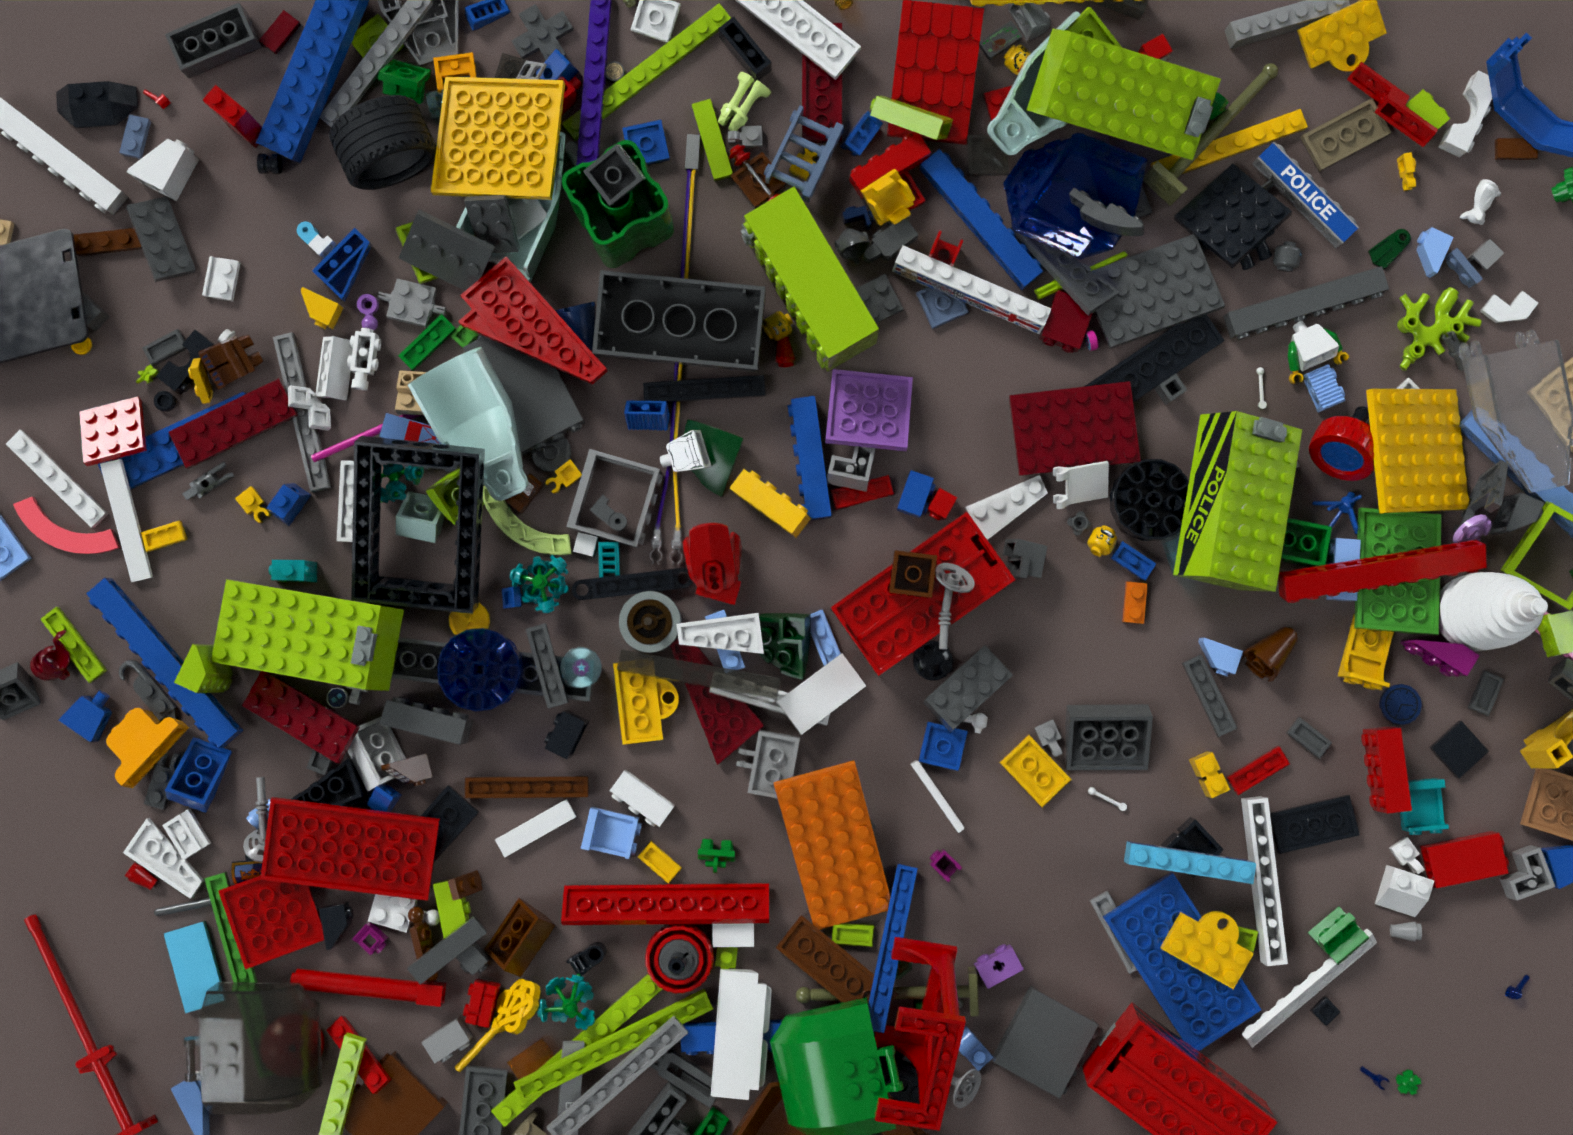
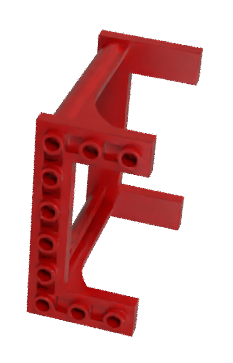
M895 937L891 959L931 965L921 1010L899 1006L895 1027L886 1025L884 1034L874 1032L877 1047L893 1045L895 1050L905 1055L912 1062L918 1075L920 1104L878 1098L875 1121L940 1131L966 1023L965 1016H960L954 966L957 946Z

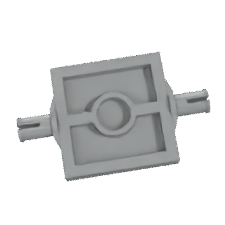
M401 279L396 280L391 294L379 291L377 297L378 300L389 302L386 315L388 319L426 328L429 318L433 313L445 315L446 307L435 305L437 293L435 287Z

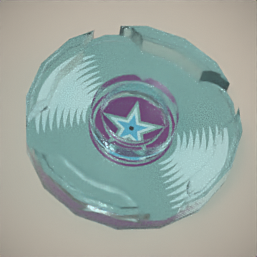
M578 647L566 653L561 660L560 670L562 677L569 685L576 688H586L597 682L601 675L602 664L596 652L589 648Z

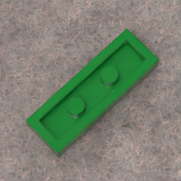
M441 314L398 356L414 371L450 337L456 328Z

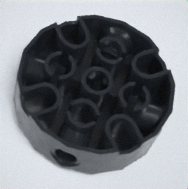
M1145 459L1129 466L1115 479L1109 495L1110 511L1117 526L1128 536L1141 541H1159L1178 533L1182 526L1189 480L1177 465L1162 459ZM1151 496L1152 500H1155L1153 504H1151V501H1148V498Z

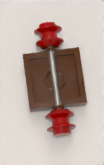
M738 144L730 150L729 159L734 158L736 160L734 165H742V167L731 175V179L756 209L766 200L770 201L780 195L775 193L785 187L787 183L772 177L770 184H767L763 174L766 166L772 163L763 152L749 161L751 153H745V145L740 146Z

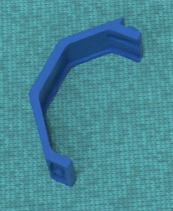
M1525 33L1520 39L1517 36L1513 40L1508 38L1486 61L1494 111L1535 149L1573 157V122L1558 118L1522 82L1517 54L1532 37Z

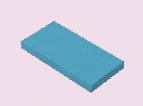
M206 921L164 933L185 1013L227 1001Z

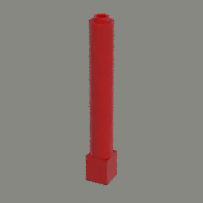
M297 969L296 972L292 973L290 984L293 985L295 990L416 1002L417 1005L441 1007L444 1004L447 982L424 981L420 985L418 981L308 969Z

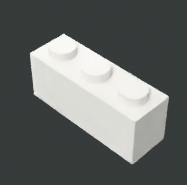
M627 770L623 771L610 789L615 800L620 803L622 801L630 805L628 807L629 810L636 815L639 813L646 817L645 821L653 827L656 825L660 827L675 806Z

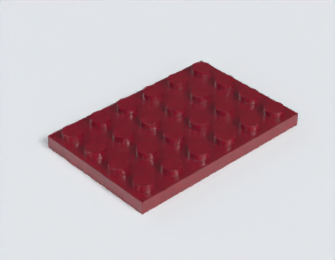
M1130 381L1009 395L1019 476L1051 473L1053 468L1058 466L1075 467L1108 461L1109 466L1141 461Z

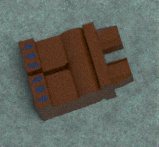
M249 334L240 337L235 335L198 352L218 390L225 387L228 383L255 371L254 367L263 362L258 351L247 355L244 350L254 345Z

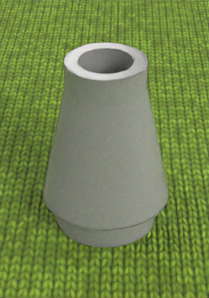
M1415 921L1395 925L1390 924V937L1413 942L1422 939V926Z

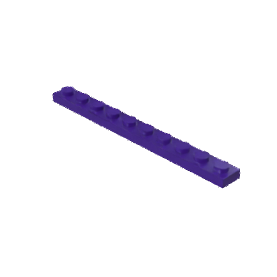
M612 0L590 1L576 166L582 162H592L599 158Z

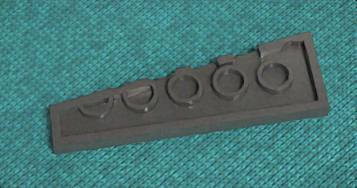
M1028 216L1011 226L1010 229L1015 233L1016 237L1087 315H1090L1118 296L1119 291L1101 276L1097 277L1092 273L1088 265L1081 264L1075 259L1076 256L1072 252L1064 250L1060 246L1061 243L1051 237Z

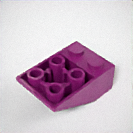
M1403 640L1400 642V644L1405 646L1404 650L1408 653L1421 656L1424 663L1429 666L1435 665L1440 669L1439 672L1447 677L1468 676L1480 656L1463 644L1423 640Z

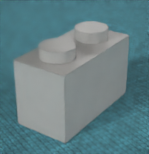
M461 1016L425 1038L421 1043L434 1064L440 1060L443 1063L453 1056L452 1052L456 1049L462 1051L468 1047L473 1035Z

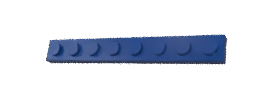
M897 864L868 1003L873 1032L882 1034L885 1031L899 960L891 959V952L895 937L904 938L918 869Z

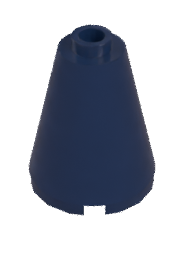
M595 301L555 310L592 352L596 319Z

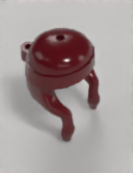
M66 630L58 632L53 638L55 650L52 649L54 646H47L32 657L30 669L37 678L50 681L58 678L66 680L70 676V673L67 671L70 655L64 644L59 640L67 632Z

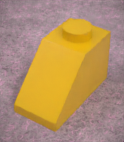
M302 287L301 293L309 316L315 321L314 325L322 329H326V327L334 329L343 307Z

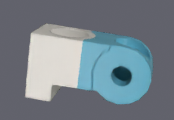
M305 221L297 226L298 236L321 258L324 259L337 246L329 236H326L324 239L320 237L318 230L311 223Z

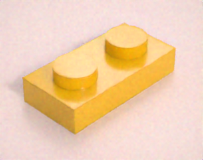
M195 358L188 368L189 377L194 380L195 393L197 397H200L202 404L210 403L214 392L201 358Z

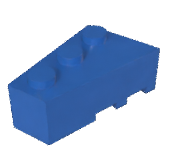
M354 228L312 272L345 302L372 244Z

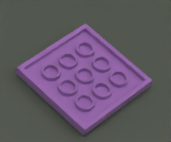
M833 369L825 443L907 451L913 377Z

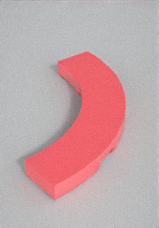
M29 497L13 504L17 514L27 528L39 539L55 548L78 554H100L120 548L113 529L98 533H76L53 523L42 511L35 497Z

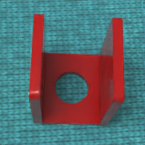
M939 230L929 257L953 266L964 240L961 239L957 247L941 240L942 231ZM943 249L949 252V258L945 261L938 258V252Z

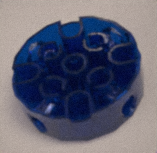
M486 628L465 630L452 637L441 650L437 666L438 683L445 696L458 707L472 711L492 710L509 702L520 688L524 674L522 656L515 643L504 634ZM478 665L484 666L483 674L477 673L479 670Z

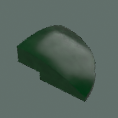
M688 419L684 434L691 430H701L711 463L709 468L691 471L703 486L722 497L744 438Z
M759 614L764 654L759 653V655L768 664L772 663L779 668L780 673L803 680L809 655L811 614Z

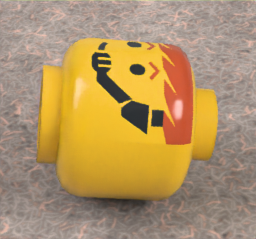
M1013 45L1003 57L1005 59L1004 65L1012 73L1018 75L1031 52L1023 45Z

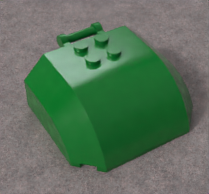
M867 997L786 1015L776 1033L772 1036L770 1044L788 1124L805 1135H871L896 1129V1124L875 1121L878 1098L889 1099L888 1092H898L903 1090L904 1087L898 1075L894 1057L896 1053L895 1047L891 1045L877 1048ZM880 1056H886L892 1083L885 1084Z

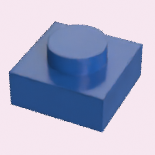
M520 586L502 588L503 609L522 607Z

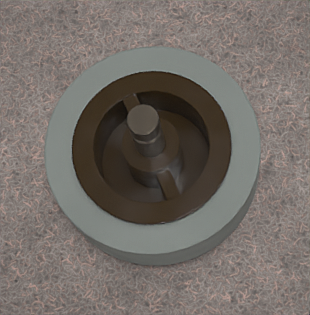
M645 591L634 595L624 604L619 616V628L624 640L634 649L647 653L660 652L668 648L678 637L676 624L681 623V615L678 607L669 597L659 592Z

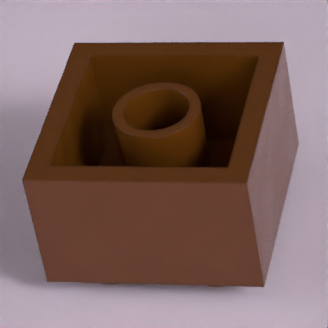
M895 550L889 593L932 598L937 555Z

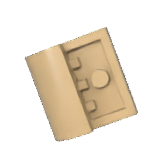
M399 371L397 382L398 394L395 406L396 414L424 415L408 384L426 372Z

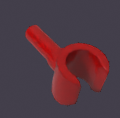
M146 89L143 91V94L153 99L162 109L171 104L163 93L157 97Z

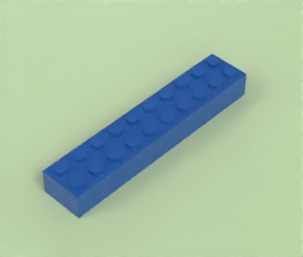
M369 0L315 1L256 143L301 163Z

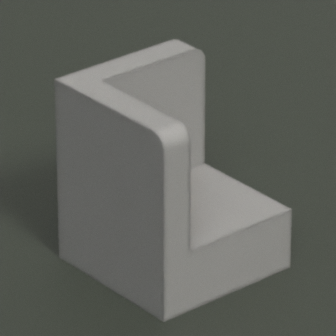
M1489 239L1481 244L1467 260L1470 262L1475 259L1487 270L1504 252Z

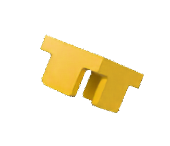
M893 169L861 190L878 225L881 226L887 221L895 225L911 215L907 208L914 205L915 197L909 185L901 179L896 169Z

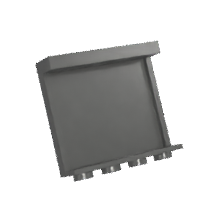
M1030 985L996 1048L992 1060L999 1066L1060 1099L1062 1094L1065 1095L1069 1089L1070 1083L1068 1082L1070 1078L1077 1074L1080 1059L1087 1055L1090 1040L1095 1039L1097 1036L1099 1024L1095 1020H1091L1041 993Z

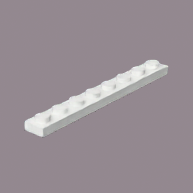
M1368 929L1364 930L1369 939L1344 961L1337 965L1331 958L1327 959L1322 967L1310 973L1303 983L1296 985L1285 998L1279 999L1272 1009L1261 1015L1259 1020L1247 1026L1242 1033L1246 1042L1253 1048L1377 943L1373 933Z

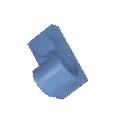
M965 1025L959 1051L979 1071L994 1057Z

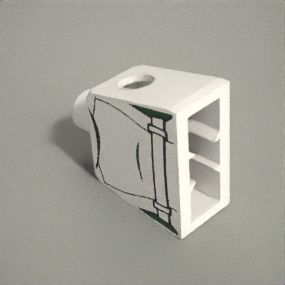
M691 430L666 445L668 454L660 456L661 465L664 468L672 465L674 472L711 467L701 430Z

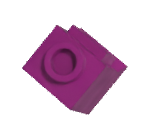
M937 849L930 856L931 861L929 864L947 882L951 880L950 876L957 869H962L961 865L944 849L941 851ZM943 856L950 862L944 870L937 864Z
M368 922L352 940L358 943L368 954L372 955L375 952L379 954L386 947L387 944L384 942L389 937L374 923ZM369 934L376 940L373 946L365 940Z

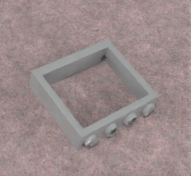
M589 449L566 527L639 548L640 544L643 545L646 533H643L645 525H649L651 520L650 507L651 505L655 506L657 494H655L656 487H660L663 475L660 474L661 470ZM598 459L653 475L634 540L579 525Z

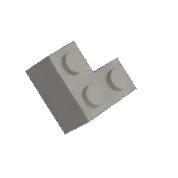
M855 446L852 459L832 455L827 484L867 492L876 448Z
M1532 845L1512 851L1511 853L1518 872L1499 878L1506 897L1516 901L1555 887L1541 847Z

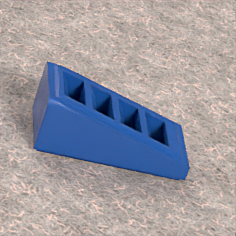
M484 0L465 7V17L473 31L510 14L505 0ZM496 3H498L501 9L500 11L497 10L495 6ZM488 7H491L493 13H490ZM483 10L484 13H485V16H482V14H481L480 11Z

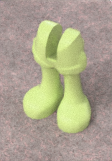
M740 72L737 77L739 86L729 104L725 103L720 110L721 114L718 123L722 126H725L730 118L734 116L728 128L730 131H737L741 126L745 125L750 108L760 96L767 98L771 94L769 88L760 81H755L752 76L744 72ZM752 87L749 95L739 108L738 105L748 88Z

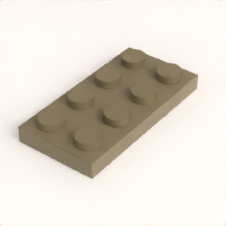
M1372 98L1300 137L1319 172L1391 134L1385 120L1374 113L1377 106Z

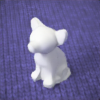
M1481 180L1476 188L1474 208L1462 213L1460 218L1468 219L1474 224L1483 225L1485 222V211L1491 207L1494 198L1501 195L1498 186L1491 180Z

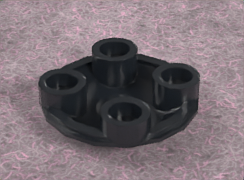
M928 641L915 650L913 665L917 674L924 679L930 681L940 680L947 676L953 667L952 653L948 647L947 650L939 649V641Z

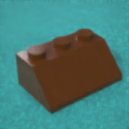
M518 898L484 950L504 971L521 977L556 925L545 914Z

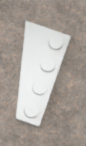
M1038 475L965 507V509L988 540L1048 494L1041 476Z
M759 613L676 624L680 645L764 654Z
M146 818L123 852L190 899L195 896L205 881L187 860H183L176 847L150 818Z

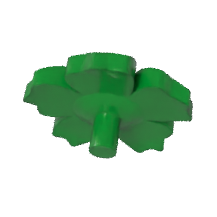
M1409 1069L1403 1071L1402 1075L1397 1074L1395 1078L1396 1083L1399 1085L1397 1090L1401 1094H1407L1408 1092L1411 1095L1417 1094L1418 1087L1416 1085L1421 1084V1078L1413 1074V1071Z

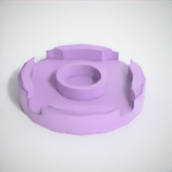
M1482 514L1470 518L1456 530L1453 542L1480 541V537L1483 534L1486 536L1491 530V520Z

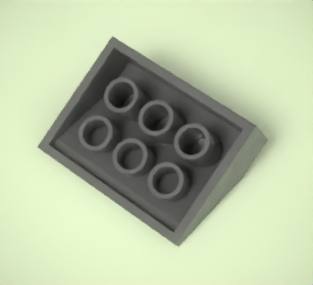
M1067 705L1065 722L1066 770H1148L1153 721L1149 705Z

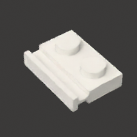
M210 256L202 295L204 297L233 302L241 263L236 260Z
M191 809L185 810V812L162 825L183 860L188 859L211 844L210 839Z

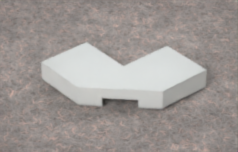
M1521 291L1509 306L1494 294L1480 312L1495 323L1521 321L1528 318L1538 305V302Z
M290 385L288 387V407L308 409L309 428L329 431L331 429V416L325 403L322 404L310 388Z

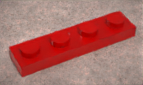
M340 1016L326 1030L340 1050L344 1035L347 1032L359 1036L345 1016ZM365 1045L358 1075L372 1094H377L392 1079L367 1045Z

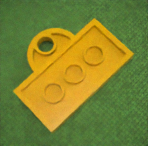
M1360 0L1297 30L1309 68H1314L1329 61L1334 68L1346 72L1353 71L1360 62L1364 63L1369 53L1368 42L1387 34L1377 0ZM1354 54L1355 62L1349 66L1347 58L1349 55Z
M654 658L613 663L622 745L663 740L661 719L672 715L679 704V694L676 687L668 680L656 679ZM672 692L675 698L671 704L664 702V693Z
M1221 911L1209 912L1203 915L1199 921L1180 912L1160 947L1162 950L1232 989L1235 988L1254 954L1252 951L1237 944L1239 937L1237 923L1232 917ZM1222 918L1227 919L1226 927L1218 928V921Z

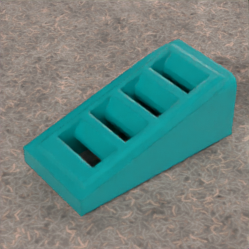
M598 542L599 577H604V573L620 575V543ZM604 549H615V552H604ZM604 557H615V561H604ZM604 565H615V569H604Z

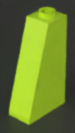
M876 96V99L874 98L870 105V116L936 140L947 139L953 122L951 118L885 96Z

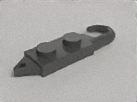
M134 660L122 663L119 668L121 680H125L124 671L127 667H132L139 676L133 684L134 691L159 721L167 717L177 719L176 709L178 707L145 668Z

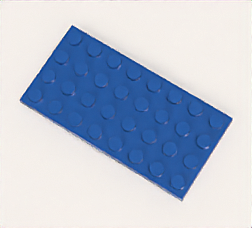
M1170 872L1104 915L1103 918L1182 1040L1197 1051H1200L1261 1011V1008L1241 977L1235 988L1232 989L1160 948L1180 912L1197 921L1201 918V915L1174 873Z

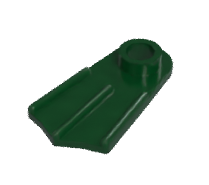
M1398 229L1368 250L1372 263L1386 269L1410 243V233L1405 229ZM1400 234H1401V235H1404V237H1405V240H1404V241L1400 240V238H1399V235H1400Z

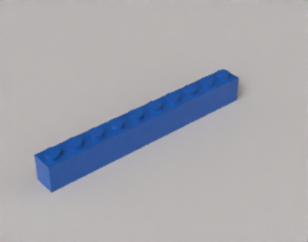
M112 578L102 579L86 593L90 598V604L94 608L100 609L103 613V619L107 623L112 624L116 628V634L130 644L128 646L129 649L143 659L141 661L142 664L156 674L155 679L161 685H165L168 688L170 697L180 702L183 712L193 717L196 721L194 722L196 727L202 732L205 731L209 736V742L213 746L218 748L225 747L243 732V729L212 693H195L174 683L184 661Z

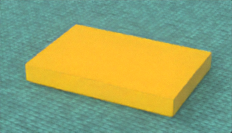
M1027 735L999 762L1041 807L1046 805L1072 780L1030 735Z

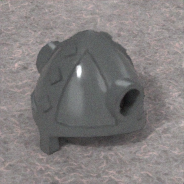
M847 228L841 233L839 240L834 241V245L842 258L853 260L855 265L859 264L858 258L869 247L870 241L866 232L861 233Z

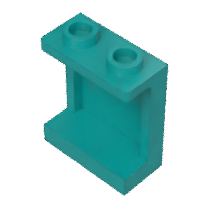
M1445 779L1408 780L1412 811L1400 812L1402 830L1409 832V835H1422V831L1429 830L1430 833H1443L1442 829H1449V824H1445L1441 792V788H1446Z

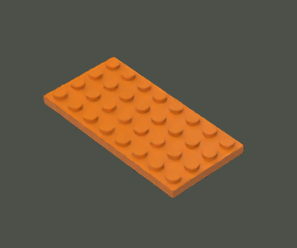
M855 761L845 762L773 782L813 925L820 930L888 911L890 893Z

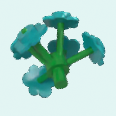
M572 974V977H566V979L564 977L560 979L556 977L549 981L545 987L546 995L558 993L561 999H556L554 1006L550 1008L547 1006L546 999L540 1000L537 1014L538 1017H541L542 1023L547 1021L548 1012H551V1019L554 1022L560 1021L564 1023L567 1021V1018H574L576 1016L575 1027L577 1029L587 1030L589 1026H592L595 1022V1017H593L595 1011L587 1007L583 1008L581 1013L577 1011V1004L580 1000L586 1003L587 1000H592L594 997L589 982L584 981V977L580 976V974ZM565 980L574 982L571 998L566 999L561 991L567 985Z

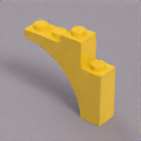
M1573 709L1546 728L1537 730L1523 740L1527 746L1520 750L1530 768L1557 769L1573 758V755L1567 748L1573 739Z

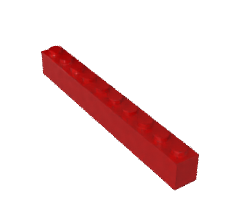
M1470 540L1279 572V596L1288 603H1296L1300 599L1314 600L1322 595L1337 596L1340 592L1356 593L1364 588L1373 590L1378 589L1382 585L1397 586L1400 582L1416 583L1419 582V579L1424 578L1438 579L1442 575L1457 576L1460 572L1475 573L1479 569L1487 568L1486 544L1478 540Z

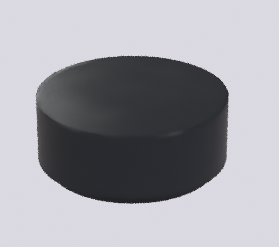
M160 391L154 397V405L158 410L169 412L174 409L176 398L170 392Z

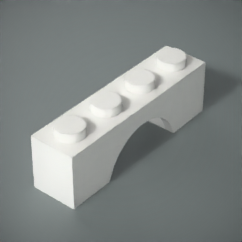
M1479 70L1470 77L1463 96L1470 105L1469 120L1463 124L1451 125L1445 131L1438 148L1459 158L1472 150L1475 143L1473 141L1474 136L1478 135L1483 126L1481 121L1483 117L1485 118L1491 109L1489 104L1493 99L1489 76Z

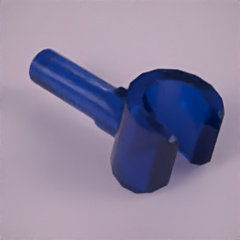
M1525 975L1516 988L1509 986L1506 989L1505 995L1511 999H1520L1522 997L1521 990L1530 977Z
M1363 1066L1359 1069L1369 1076L1374 1084L1382 1090H1385L1380 1085L1382 1080L1390 1083L1381 1074L1376 1075Z

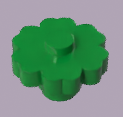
M1573 167L1564 170L1565 181L1557 183L1555 187L1551 188L1556 203L1560 201L1563 203L1569 200L1573 202Z

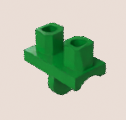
M703 839L701 847L698 848V859L713 860L706 861L705 867H713V873H717L718 868H726V862L720 861L735 862L733 843L730 840H722L721 850H714L713 840Z

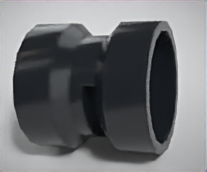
M263 153L258 154L257 169L260 174H267L268 172L273 174L282 173L283 164L280 154H272L271 156Z

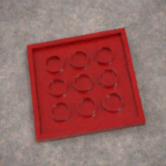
M261 875L218 891L245 969L324 940L321 919L309 886L260 880Z

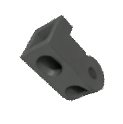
M602 495L590 511L616 531L624 530L628 525L627 518L624 514L616 513L607 505L610 500Z

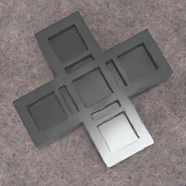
M536 4L519 13V17L528 31L511 41L522 60L539 50L545 60L548 59L555 49L567 57L558 39L574 29L563 11L546 21Z

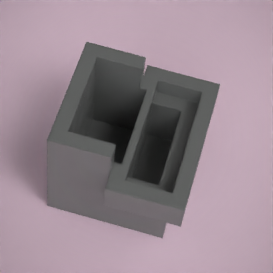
M1006 539L1002 554L1008 556L1006 567L1014 578H1041L1048 546L1021 539Z

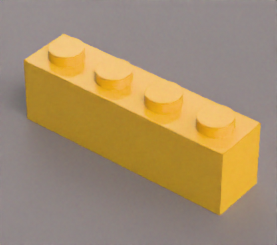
M743 469L730 486L731 491L797 538L811 519L807 514L808 510L800 504L795 506L791 503L792 499L785 493L781 495L775 491L777 488L770 482L763 483L760 481L761 476L753 470L749 473Z

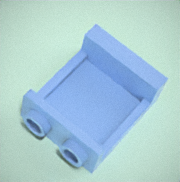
M591 807L581 849H591L630 859L631 855L635 856L637 843H634L635 836L640 835L642 823H639L640 818Z

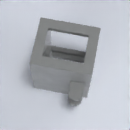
M759 729L755 751L739 748L741 755L754 756L753 764L746 761H737L736 766L752 769L747 793L777 798L773 782L793 777L800 737Z

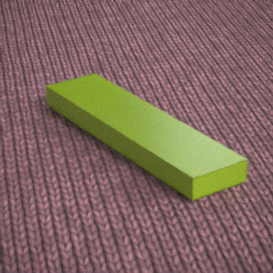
M711 99L691 104L714 181L731 177L733 172Z
M55 607L40 619L53 637L62 630L67 631L59 640L64 644L69 652L71 661L88 683L94 682L108 671L60 607Z

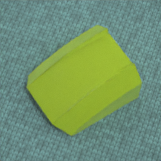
M460 469L445 475L426 489V493L436 507L454 525H456V520L458 519V505H456V501L459 499V485H457V481L459 480Z

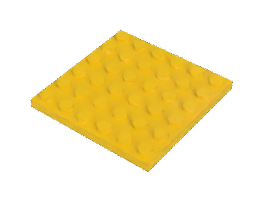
M445 77L431 193L440 196L506 195V198L552 200L565 82L563 80Z
M1456 389L1366 390L1370 431L1374 442V468L1379 514L1467 509L1469 496Z

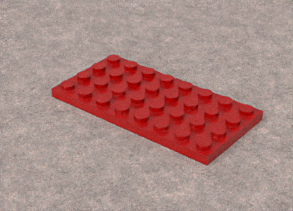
M272 797L270 800L260 880L428 901L440 819Z

